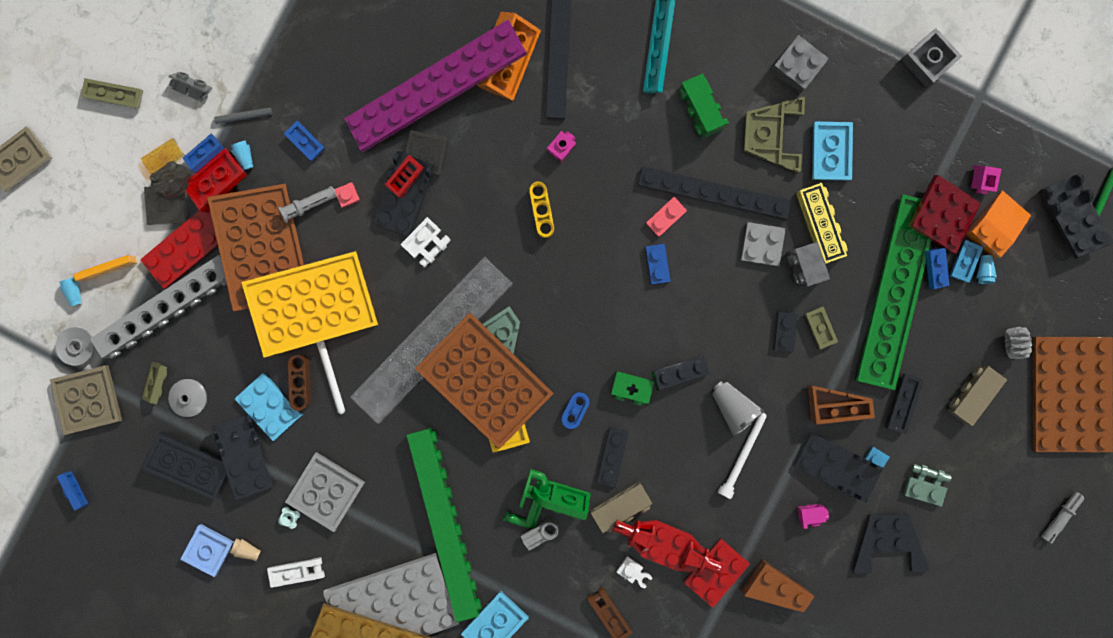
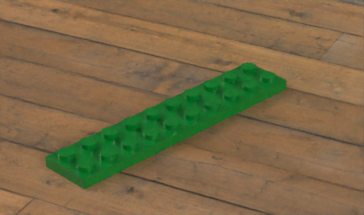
M907 195L900 196L856 381L892 390L896 388L925 269V251L929 250L931 240L908 226L921 199Z

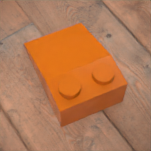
M1002 190L970 225L966 236L975 244L982 246L983 251L987 255L999 258L1015 242L1031 215Z

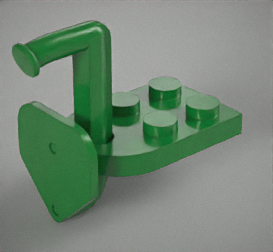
M530 469L519 503V508L522 509L526 497L533 499L527 518L515 516L510 511H507L502 518L503 521L506 520L512 524L531 529L536 526L542 507L556 513L566 514L575 519L586 521L590 493L548 481L544 473ZM531 478L539 480L535 483L534 487L529 485Z

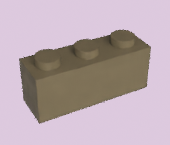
M981 365L977 367L972 373V379L962 386L960 395L950 402L948 412L965 425L973 426L1007 381L1006 378L989 366Z
M639 481L590 511L602 533L606 531L610 533L613 526H616L614 524L616 520L627 523L634 518L633 515L636 513H644L651 508L650 505L653 503Z

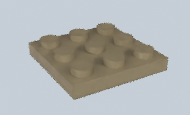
M109 365L50 379L63 435L122 421Z

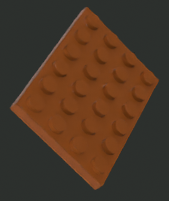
M286 183L207 197L233 312L249 309L241 282L304 265L294 218L284 223L278 211V207H285L290 204Z
M471 312L415 367L432 386L499 449L554 394Z
M1033 337L1034 452H1113V337Z

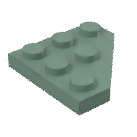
M509 306L483 323V325L514 354L520 321Z

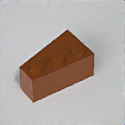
M807 385L811 423L826 424L875 418L873 399Z
M763 559L741 589V592L746 597L803 613L815 597L809 590Z

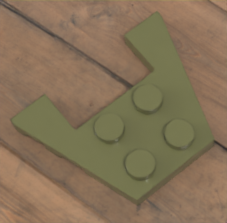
M805 97L746 112L743 151L800 173L802 154L782 153L784 115H804Z

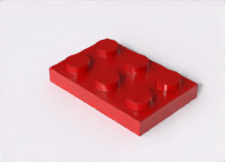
M224 148L185 181L182 186L198 209L204 213L209 209L207 197L226 194L243 180L247 174L232 154Z
M721 538L709 550V558L724 563L723 569L719 568L722 573L718 575L704 568L700 575L690 572L683 580L690 589L712 607L718 603L750 565L746 559Z

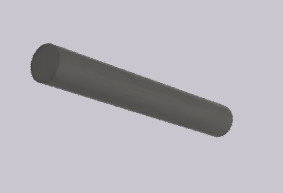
M269 107L215 116L214 121L215 124L273 115V111Z

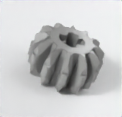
M1021 327L1007 329L1004 335V348H1006L1008 357L1010 359L1028 358L1032 352L1030 332L1027 328Z

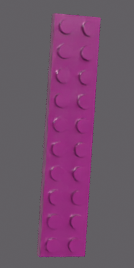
M506 20L344 119L360 151L365 152L527 55V52L509 20Z

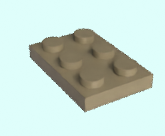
M24 127L0 146V188L4 192L11 190L52 159L30 127Z

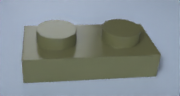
M824 307L804 314L818 349H823L838 342Z
M156 362L151 363L142 395L143 400L157 404L162 394L163 380L167 376L166 366Z

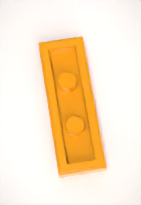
M125 255L74 273L73 275L75 281L84 282L136 264L137 260L134 256Z

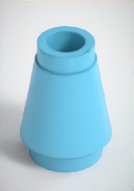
M246 141L231 145V152L243 170L254 167L250 146L247 145Z
M980 256L976 277L978 283H995L997 276L993 256Z
M74 277L59 281V288L70 306L82 303L79 281H75Z

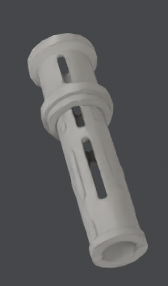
M330 186L300 201L293 200L291 204L285 207H278V211L284 223H287L289 219L298 215L303 216L305 211L336 198L337 195L333 187Z

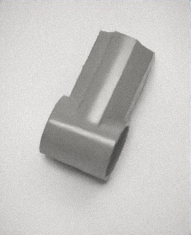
M553 518L546 519L542 524L521 535L524 545L528 550H531L547 540L554 539L558 535L559 524ZM552 525L555 531L549 533L545 530V527Z

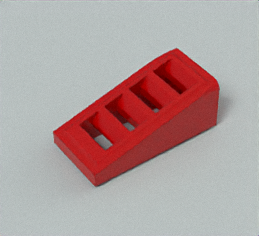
M408 155L385 183V186L396 196L403 198L424 167L412 156ZM409 163L417 168L415 172L408 166ZM405 169L412 174L411 177L404 173ZM401 175L407 180L406 183L399 178ZM396 182L402 185L401 189L395 184Z

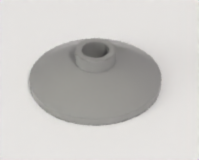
M79 327L68 328L61 332L55 345L58 357L68 365L76 366L86 363L92 357L95 348L90 341L92 337L90 333ZM77 343L80 344V349H79V350L76 349V344H77Z
M180 380L170 389L168 396L169 405L180 416H195L206 405V390L196 380ZM184 395H186V396L188 397V401H187V402H184V401H183V396H184Z

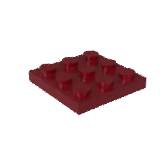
M933 175L908 226L940 247L946 248V251L956 254L981 203L941 176Z

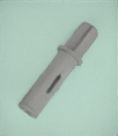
M1074 492L1065 506H1061L1063 508L1041 537L1052 544L1070 518L1076 515L1075 511L1083 502L1084 496Z

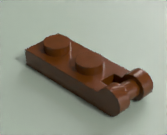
M603 587L595 595L591 594L587 597V600L613 638H626L633 633ZM603 598L605 603L599 606L597 602Z

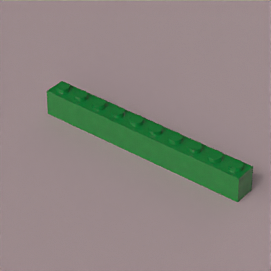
M431 428L407 434V439L455 620L460 622L478 617L480 610H482L480 598H476L475 591H477L476 582L471 580L470 573L472 572L470 561H466L465 554H467L465 542H461L460 535H462V529L460 524L456 523L457 510L455 505L452 506L450 498H453L452 491L446 485L445 480L448 479L445 468L442 469L440 461H443L441 451L437 450L435 444L438 442L436 432H432Z

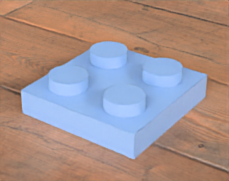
M200 524L181 560L215 577L231 550L234 541Z

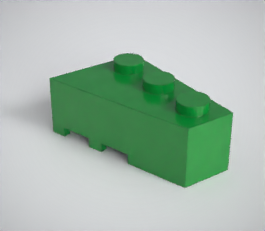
M704 74L682 82L679 94L682 100L687 102L688 107L686 109L690 118H694L696 123L694 128L697 135H701L703 139L724 130L729 122L727 118L722 119L719 112L721 107L719 103L716 104L712 96L713 91Z

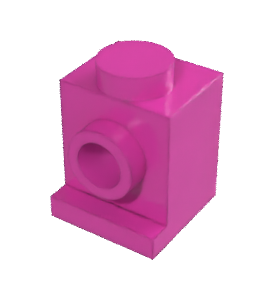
M561 131L547 147V152L562 163L576 146L575 137L568 131L566 133ZM561 141L566 142V146L560 147L559 143Z
M973 165L972 169L975 170L971 188L976 189V193L988 195V191L997 192L1001 169Z
M821 504L797 507L799 523L804 529L808 528V524L811 527L820 526L822 522L829 520L828 510Z

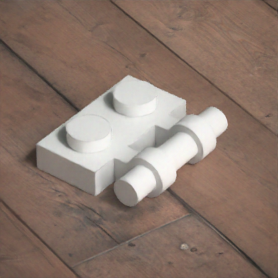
M427 217L401 245L414 258L421 253L424 258L419 263L426 267L435 260L434 257L441 250L444 251L447 248L446 245L451 239L445 235L440 240L437 235L441 230ZM433 241L436 245L430 252H427L425 248Z

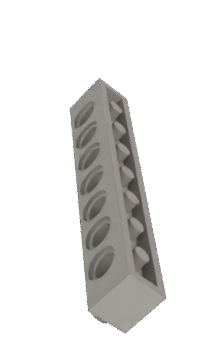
M220 255L91 337L90 341L101 358L113 359L119 356L122 349L133 347L137 344L136 340L139 338L150 336L153 333L152 330L156 327L161 328L167 325L169 319L173 316L178 317L182 315L187 307L196 306L201 302V298L206 295L207 297L217 292L216 288L221 285L226 286L227 283ZM213 272L216 273V280L214 282L210 280V275ZM198 282L200 290L196 293L194 285ZM180 293L184 295V300L181 303L178 301ZM165 303L168 306L166 313L162 311V306ZM148 314H150L152 317V320L149 324L146 321V316ZM132 324L136 328L134 334H132L130 331V327ZM116 335L119 336L118 344L114 342V337Z

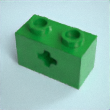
M616 371L611 394L614 395V399L625 401V398L633 400V404L643 406L644 403L649 404L654 381ZM634 384V387L637 389V391L632 392V394H629L630 392L627 390V386L631 387V385Z

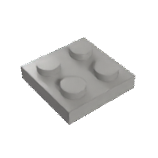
M747 222L741 261L780 266L786 228Z

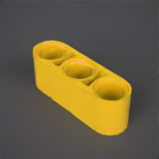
M535 182L530 186V197L537 232L542 238H549L554 233V224L547 188L542 182ZM541 187L544 190L543 194L535 196L533 194L534 188ZM541 205L548 209L544 215L537 213V208ZM548 224L551 227V231L548 234H543L540 231L542 225Z

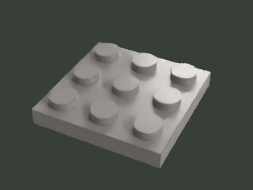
M316 452L285 503L335 532L365 482Z

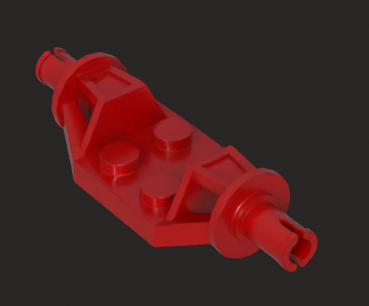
M616 520L614 523L616 526H613L612 531L628 537L627 545L632 546L646 559L676 571L695 572L700 575L705 568L718 575L722 573L719 568L723 569L724 563L709 558V549L703 548L690 533L658 520L642 522L636 520L632 526ZM640 528L648 529L649 532L640 530Z

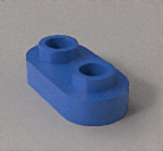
M577 392L572 395L562 415V423L566 428L574 429L579 426L589 406V398L585 393ZM578 398L583 399L582 405L576 404ZM573 415L575 417V420L573 422H569L567 419L568 416Z

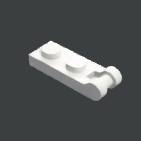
M318 557L267 568L270 587L325 577L324 571L321 569L322 558ZM313 566L314 572L309 573L308 567Z

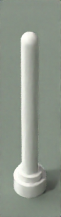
M324 341L317 342L337 412L343 414L345 408Z
M765 413L756 420L727 482L723 486L720 485L718 493L729 499L733 497V485L766 419Z

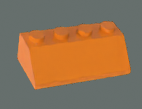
M500 12L495 27L509 20L527 55L480 82L477 86L485 91L513 101L541 30L516 13Z

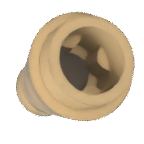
M236 539L230 553L234 557L256 561L261 550H258L243 539Z

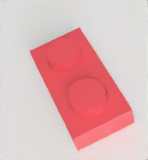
M673 197L646 222V225L659 237L687 210Z

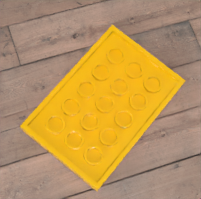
M356 251L241 282L264 358L378 325Z

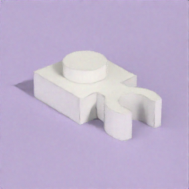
M628 555L616 570L618 574L631 583L635 579L638 580L642 588L647 587L642 582L643 578L647 577L652 580V576L649 573L641 572L643 566Z

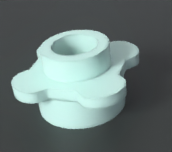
M284 507L278 519L279 524L291 529L295 528L300 512Z

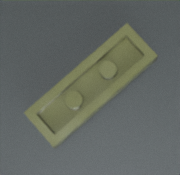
M84 78L81 97L84 99L140 109L143 90L87 78Z

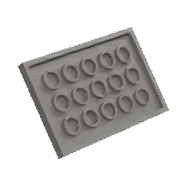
M436 553L326 589L323 592L328 605L426 636L459 625V622L455 620L446 582Z

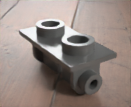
M177 72L168 76L172 78L169 86L173 90L185 95L187 90L190 89L188 96L200 102L207 100L208 94H206V91L212 89V87L206 85V82L199 79L194 80L184 72Z

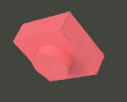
M352 182L334 189L342 208L360 201Z

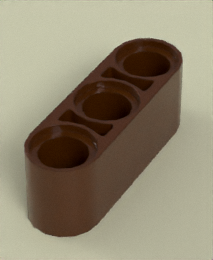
M294 355L288 360L289 403L292 409L300 411L308 408L311 404L310 362L305 355ZM297 358H300L303 362L300 369L295 366ZM298 377L302 378L304 382L301 388L296 385ZM299 396L304 399L302 407L296 402Z

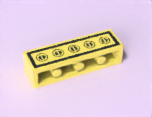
M822 183L796 192L813 243L818 242L824 262L828 263L847 256L848 248L845 241L841 239L840 225L835 222L834 208L832 205H829L827 188L823 187Z

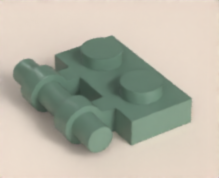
M913 464L911 471L917 473L916 478L908 476L903 495L942 507L948 488L940 485L942 481L949 483L951 475L945 474L942 470L928 469V466ZM928 476L934 479L932 483L924 481V478Z

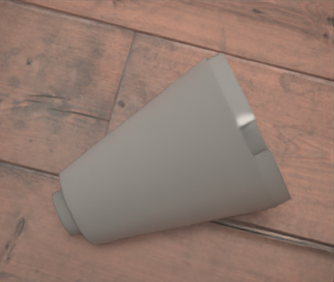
M721 381L713 387V397L734 436L748 427L755 418L758 419L764 413L758 405L728 382L723 383Z

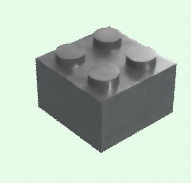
M935 28L900 60L925 87H928L955 64L962 55Z
M798 35L770 71L801 94L829 58Z
M818 242L788 251L787 262L790 267H793L795 273L793 274V280L796 285H799V288L808 287L830 279Z

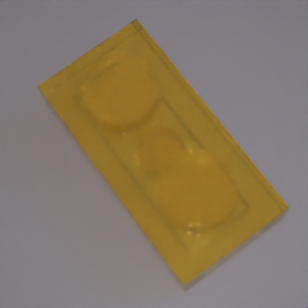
M171 138L140 159L150 175H155L185 156L176 140Z

